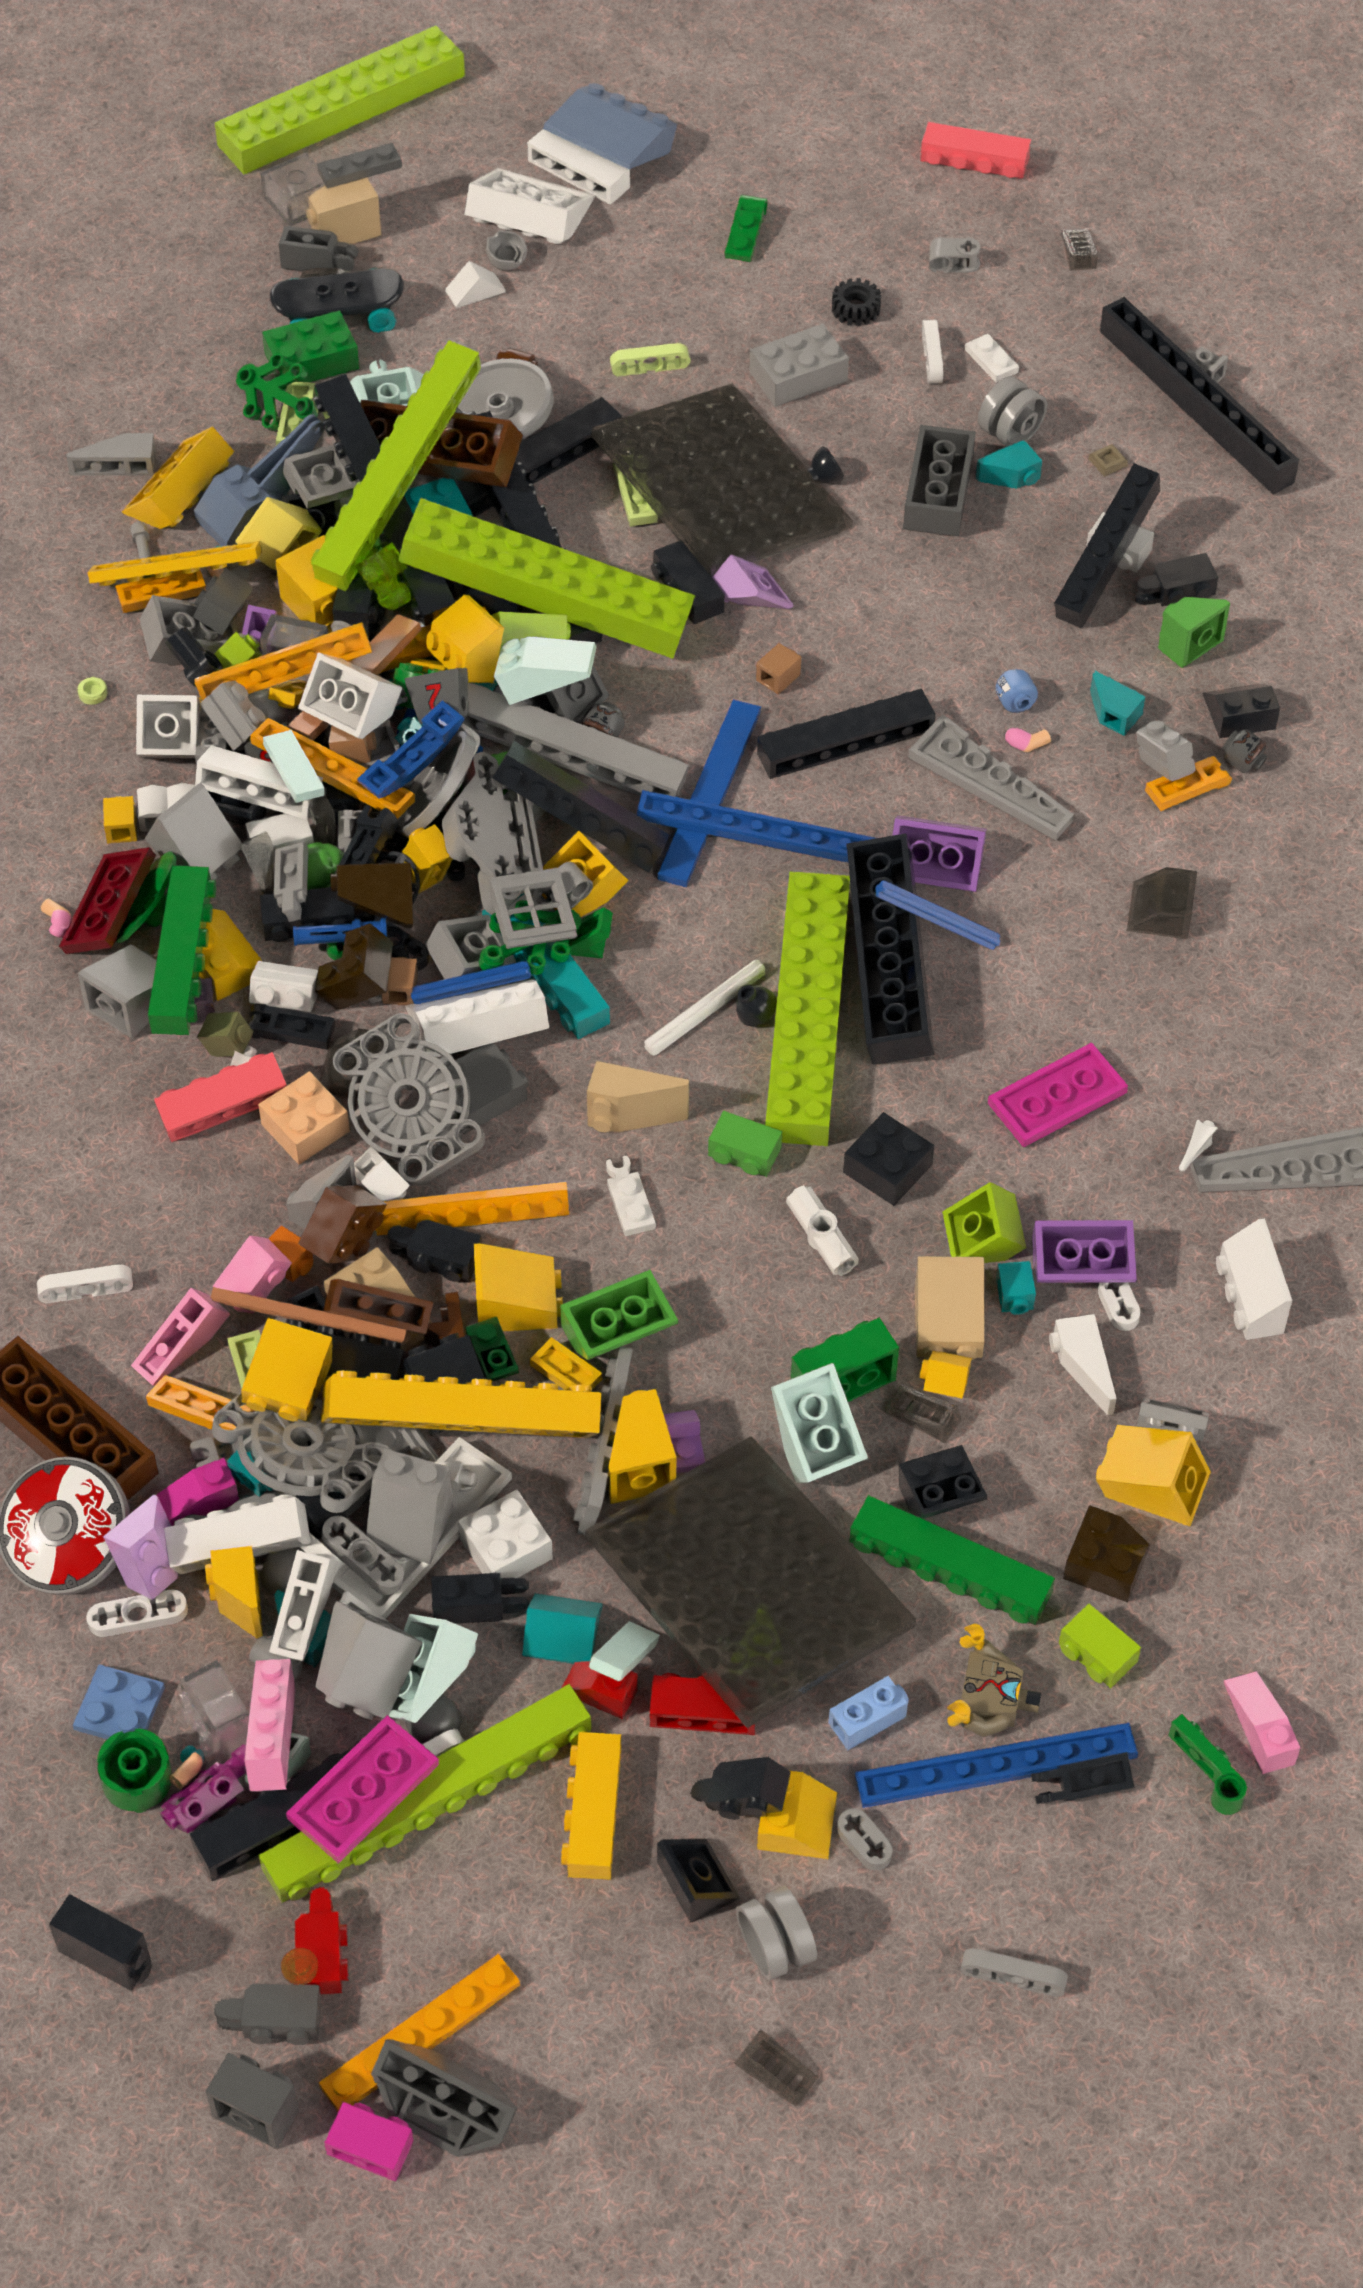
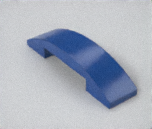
M442 700L421 719L422 728L384 763L378 759L357 778L358 782L379 799L400 789L422 772L441 753L462 725L464 717Z

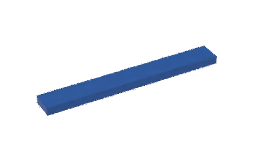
M732 700L690 800L718 806L722 805L761 713V706ZM677 828L658 872V880L687 887L709 834Z
M642 790L636 813L637 816L650 823L842 862H848L846 843L875 839V837Z
M1130 1723L858 1771L855 1772V1779L862 1808L1031 1778L1032 1773L1057 1769L1058 1765L1127 1752L1129 1760L1138 1758V1751Z

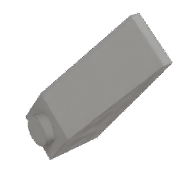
M124 433L67 453L70 475H154L156 446L153 433Z

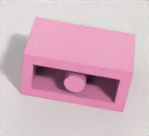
M249 1236L213 1287L267 1299L273 1288L284 1279L286 1271L292 1262L268 1238ZM233 1307L238 1312H255L251 1310Z

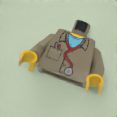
M971 1624L964 1627V1630L971 1637L969 1635L961 1637L960 1645L964 1648L974 1646V1652L970 1651L962 1698L947 1706L948 1710L955 1713L947 1718L948 1724L953 1727L961 1725L963 1728L979 1736L986 1737L1004 1731L1007 1727H1014L1017 1709L1038 1713L1042 1692L1021 1689L1024 1671L985 1638L984 1630L980 1625Z

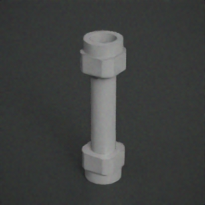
M135 522L131 525L130 530L133 543L137 544L139 558L151 557L148 541L150 540L148 527L144 522Z

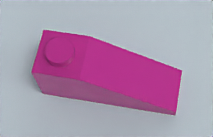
M224 1457L191 1470L156 1494L171 1526L175 1525V1521L183 1519L188 1515L207 1516L208 1513L228 1508L239 1500L236 1483Z

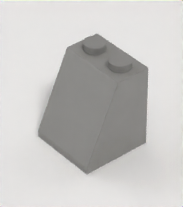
M201 782L157 817L145 837V840L160 856L166 852H173L177 858L176 866L209 867L211 879L214 880L219 878L216 873L223 867L228 871L239 862L238 854L244 847Z
M129 945L82 969L78 973L85 1009L133 1039L149 1023L148 1010L157 960L148 951H141L135 946Z
M384 1448L372 1478L366 1535L385 1552L431 1564L453 1509L450 1467Z
M336 1601L315 1687L326 1694L324 1700L331 1705L344 1709L345 1704L354 1707V1713L369 1720H372L374 1715L385 1718L387 1715L389 1716L423 1642L393 1623Z

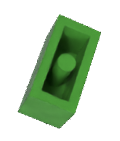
M724 1110L708 1139V1156L712 1157L716 1162L723 1165L730 1163L741 1167L743 1171L750 1175L760 1174L766 1177L782 1148V1131Z

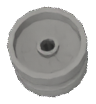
M1014 376L1005 377L990 390L984 399L978 413V425L988 434L997 436L998 441L1007 447L1022 440L1027 441L1033 437L1044 420L1048 404L1046 397L1036 390L1028 389L1027 384Z
M786 1886L766 1893L765 1906L757 1899H753L736 1907L738 1924L744 1941L759 1971L767 1981L786 1974L788 1971V1960L796 1967H801L817 1960L816 1945L809 1924L798 1901Z

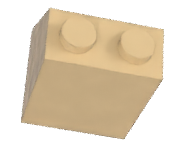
M368 178L328 189L324 185L308 197L309 209L306 210L311 229L332 231L338 236V242L354 244L381 235L378 195Z
M918 1256L915 1280L916 1357H924L929 1360L932 1351H941L969 1357L972 1360L982 1358L984 1348V1257Z

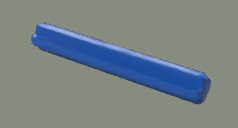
M521 961L413 986L411 998L414 1004H421L526 980L531 977V969L527 961Z

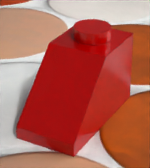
M590 1661L575 1662L562 1687L570 1684L581 1702L623 1720L638 1691L637 1673L630 1671L621 1681H617L590 1669Z

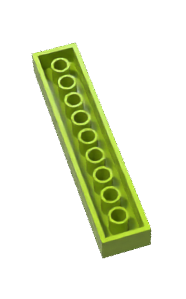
M435 25L214 122L217 146L243 174H247L465 77L464 53Z
M420 498L405 534L398 562L545 614L567 615V622L672 659L676 653L695 595L422 498Z
M789 871L765 1121L766 1126L782 1131V1143L828 1146L850 876Z

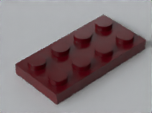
M150 847L103 855L59 944V947L65 954L112 948L156 857V854Z

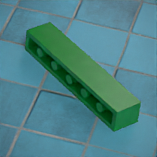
M172 866L148 1010L151 1034L189 1035L191 1023H196L197 1005L194 1004L195 997L199 998L201 994V980L198 979L199 972H204L205 955L202 954L203 947H208L209 931L206 929L207 922H212L213 915L210 898H215L216 880L211 879L209 867Z
M870 1495L867 1496L850 1527L849 1542L853 1543L854 1547L865 1554L873 1552L884 1557L885 1561L891 1566L909 1568L925 1581H938L946 1585L947 1589L952 1593L960 1596L967 1594L977 1599L983 1607L991 1610L998 1608L1009 1613L1013 1620L1022 1624L1029 1622L1036 1625L1053 1593L1054 1577Z

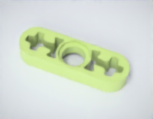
M673 343L618 350L611 355L610 364L615 376L647 373L650 370L658 372L683 369L690 364L688 348L684 344ZM649 357L657 358L653 363L643 362Z

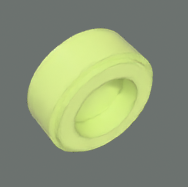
M96 677L84 679L78 685L80 700L90 705L101 703L108 695L106 683Z

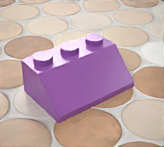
M900 815L895 818L893 835L907 834L913 857L915 883L976 892L984 852L986 828Z
M1133 1220L1035 1221L1032 1234L1033 1267L1037 1283L1136 1282Z

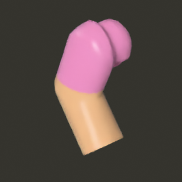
M1010 728L1005 734L1006 742L1023 752L1033 751L1051 742L1050 735L1045 729L1035 734H1030L1019 728Z
M46 899L41 905V911L51 917L52 925L49 928V932L56 937L62 938L70 925L71 914L66 908L53 900Z

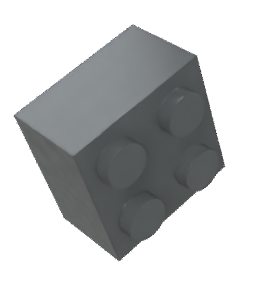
M228 2052L205 2091L212 2117L278 2149L299 2112L292 2080L278 2071H273L270 2074L260 2069V2065L246 2055H240L238 2058Z

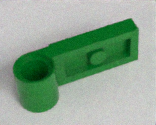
M740 195L725 249V258L751 262L761 223H764L763 215L767 213V198Z
M1181 1714L1172 1721L1168 1736L1215 1783L1211 1795V1803L1214 1809L1223 1815L1237 1813L1242 1808L1247 1791L1245 1780L1231 1766L1224 1750L1219 1746L1214 1747L1206 1739L1201 1727L1196 1722L1189 1721ZM1221 1791H1231L1236 1795V1797H1225L1221 1793Z

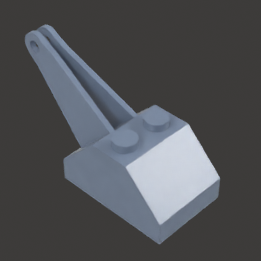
M313 414L308 415L253 468L237 464L214 477L194 509L195 521L221 546L237 544L235 540L266 497L282 501L281 496L287 495L291 487L283 474L284 459L296 454L311 452L325 430L323 422Z

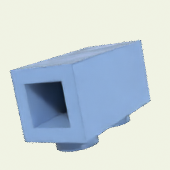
M887 1676L829 1710V1725L845 1748L850 1750L905 1718L909 1703L908 1696L901 1685L897 1684L895 1686L890 1677Z

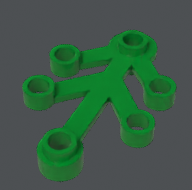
M281 353L273 354L270 362L259 367L254 364L244 365L236 376L237 386L245 391L247 404L243 408L244 416L250 420H258L261 417L262 408L258 405L256 391L259 389L263 394L266 413L262 418V425L270 431H276L280 422L275 399L292 407L295 410L296 416L302 420L308 415L318 416L312 399L308 397L299 399L281 389L294 382L304 381L308 374L306 367L299 363H294L289 368L288 373L270 381L263 379V377L275 371L283 372L287 369L289 360Z
M520 900L515 904V908L529 906L526 900ZM558 909L554 912L536 911L539 922L547 923L545 925L562 923ZM571 909L577 932L581 926V917L576 911ZM531 912L514 914L515 918L520 921L533 920ZM493 913L490 918L489 927L493 932L501 933L499 924L496 923L498 921L496 913ZM511 921L513 930L535 927L534 925ZM569 939L556 941L553 944L550 955L555 962L563 963L568 960L570 954ZM546 943L533 945L532 953L527 959L531 974L539 975L544 972ZM506 944L500 947L489 945L480 953L479 966L482 970L503 966L505 958L529 946L507 949Z

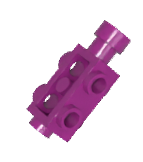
M242 1744L231 1753L232 1757L225 1763L216 1762L209 1769L201 1771L195 1780L181 1791L173 1793L169 1800L161 1805L163 1811L160 1815L169 1828L172 1830L177 1828L187 1834L194 1832L198 1825L208 1821V1818L216 1811L230 1807L237 1800L236 1796L244 1790L238 1779L244 1774L247 1775L245 1766L246 1745ZM211 1775L212 1778L204 1783L206 1777ZM183 1797L184 1800L176 1805L178 1799Z

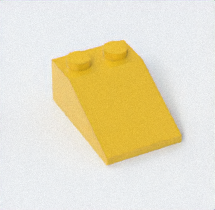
M580 831L543 866V870L558 868L563 863L572 861L592 881L593 888L590 894L572 908L580 917L607 903L629 881ZM544 893L542 894L545 899L548 898Z

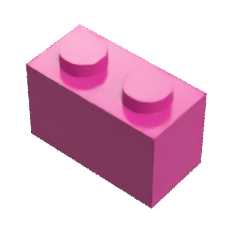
M343 2102L324 2144L327 2155L396 2182L414 2139L412 2129L402 2119L393 2116L385 2119L375 2115L374 2110L364 2104L355 2103L352 2106Z

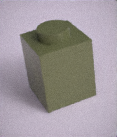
M239 1012L208 1013L197 1038L210 1055L227 1057L233 1056L235 1051L243 1054L254 1031Z

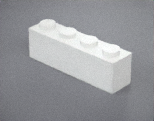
M543 129L528 141L529 162L587 193L594 194L595 197L610 205L630 188V169H626Z
M212 745L197 761L195 786L201 782L207 791L303 819H308L320 804L321 796L296 803L274 763ZM318 776L319 779H320V781H321V783H322V782H323V777Z
M280 1495L274 1497L271 1503L262 1505L257 1502L246 1503L240 1506V1510L229 1513L226 1510L213 1511L208 1513L207 1518L179 1519L174 1522V1526L164 1528L169 1566L177 1573L185 1574L205 1569V1564H211V1550L252 1546L254 1557L311 1544L305 1504L292 1495Z

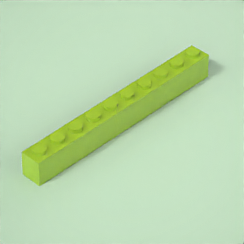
M448 340L443 349L438 350L434 359V365L430 371L424 373L418 391L411 394L407 409L403 415L397 417L391 435L384 438L380 447V453L376 459L370 461L362 482L359 481L355 485L353 497L348 504H344L341 508L339 519L335 526H331L328 529L321 549H317L314 552L311 565L315 579L343 591L348 589L481 370L479 352Z
M570 1684L439 1755L437 1757L439 1765L339 1864L303 1832H300L260 1854L261 1868L282 1903L289 1899L291 1901L299 1900L309 1892L310 1887L321 1881L329 1883L335 1880L341 1874L342 1869L353 1863L358 1866L367 1862L372 1857L373 1852L384 1846L386 1848L396 1846L404 1839L405 1834L414 1829L421 1831L428 1828L434 1823L437 1816L446 1811L448 1813L457 1812L464 1807L466 1800L477 1794L479 1796L489 1794L497 1787L498 1782L507 1777L515 1779L526 1772L529 1765L538 1760L541 1762L550 1760L558 1753V1749L566 1744H578L579 1732L591 1731V1716Z

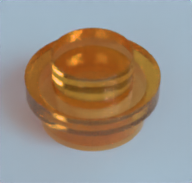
M296 1948L289 1951L281 1962L283 1977L294 1985H303L310 1982L318 1971L316 1956L305 1948Z

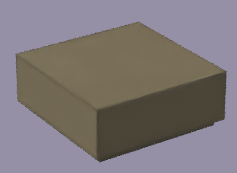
M1113 444L1089 454V461L1104 477L1127 467L1128 464L1127 459Z

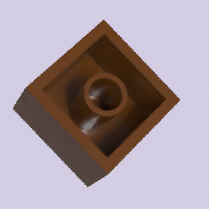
M358 1185L326 1187L298 1244L328 1264L356 1261L367 1253L370 1247L369 1240L374 1230L381 1225L384 1218L383 1212L387 1204Z

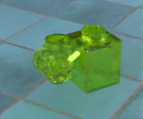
M392 542L355 565L370 591L373 589L376 591L380 605L391 611L396 610L411 600V592L407 585L397 581V574L406 569L407 566L398 561L400 554Z

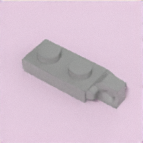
M304 842L275 849L274 897L277 899L279 908H282V913H285L289 922L301 919L302 908L300 903L306 902L308 847Z

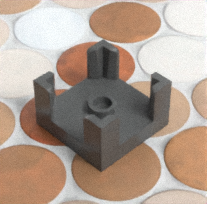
M594 665L592 666L589 678L543 693L547 695L558 716L566 717L579 724L583 722L593 705L602 704L609 697Z

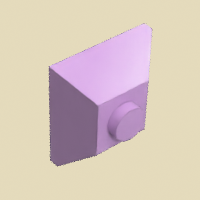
M730 555L712 576V579L725 595L724 602L726 603L731 601L739 605L785 609L794 606L766 568L734 555Z

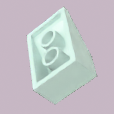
M526 637L520 640L511 639L501 647L494 677L509 705L589 678L595 657L596 645L594 642L540 637Z
M833 1363L771 1387L784 1452L796 1483H808L868 1459Z
M409 1614L404 1631L423 1643L389 1717L416 1723L467 1668L469 1660L475 1653L478 1633L447 1620Z

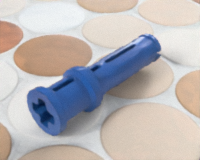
M381 918L380 921L361 922L360 919H355V921H352V924L293 926L294 946L344 943L346 934L343 933L369 923L387 937L386 918ZM314 934H332V935H314Z

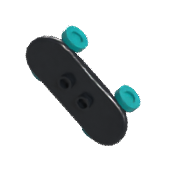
M373 268L365 271L307 278H291L280 281L270 290V302L278 313L288 317L289 324L339 310L342 316L370 312L368 315L370 329L375 333L391 331L396 325L395 315L390 309L391 305L396 303L404 291V281L397 271L387 268Z

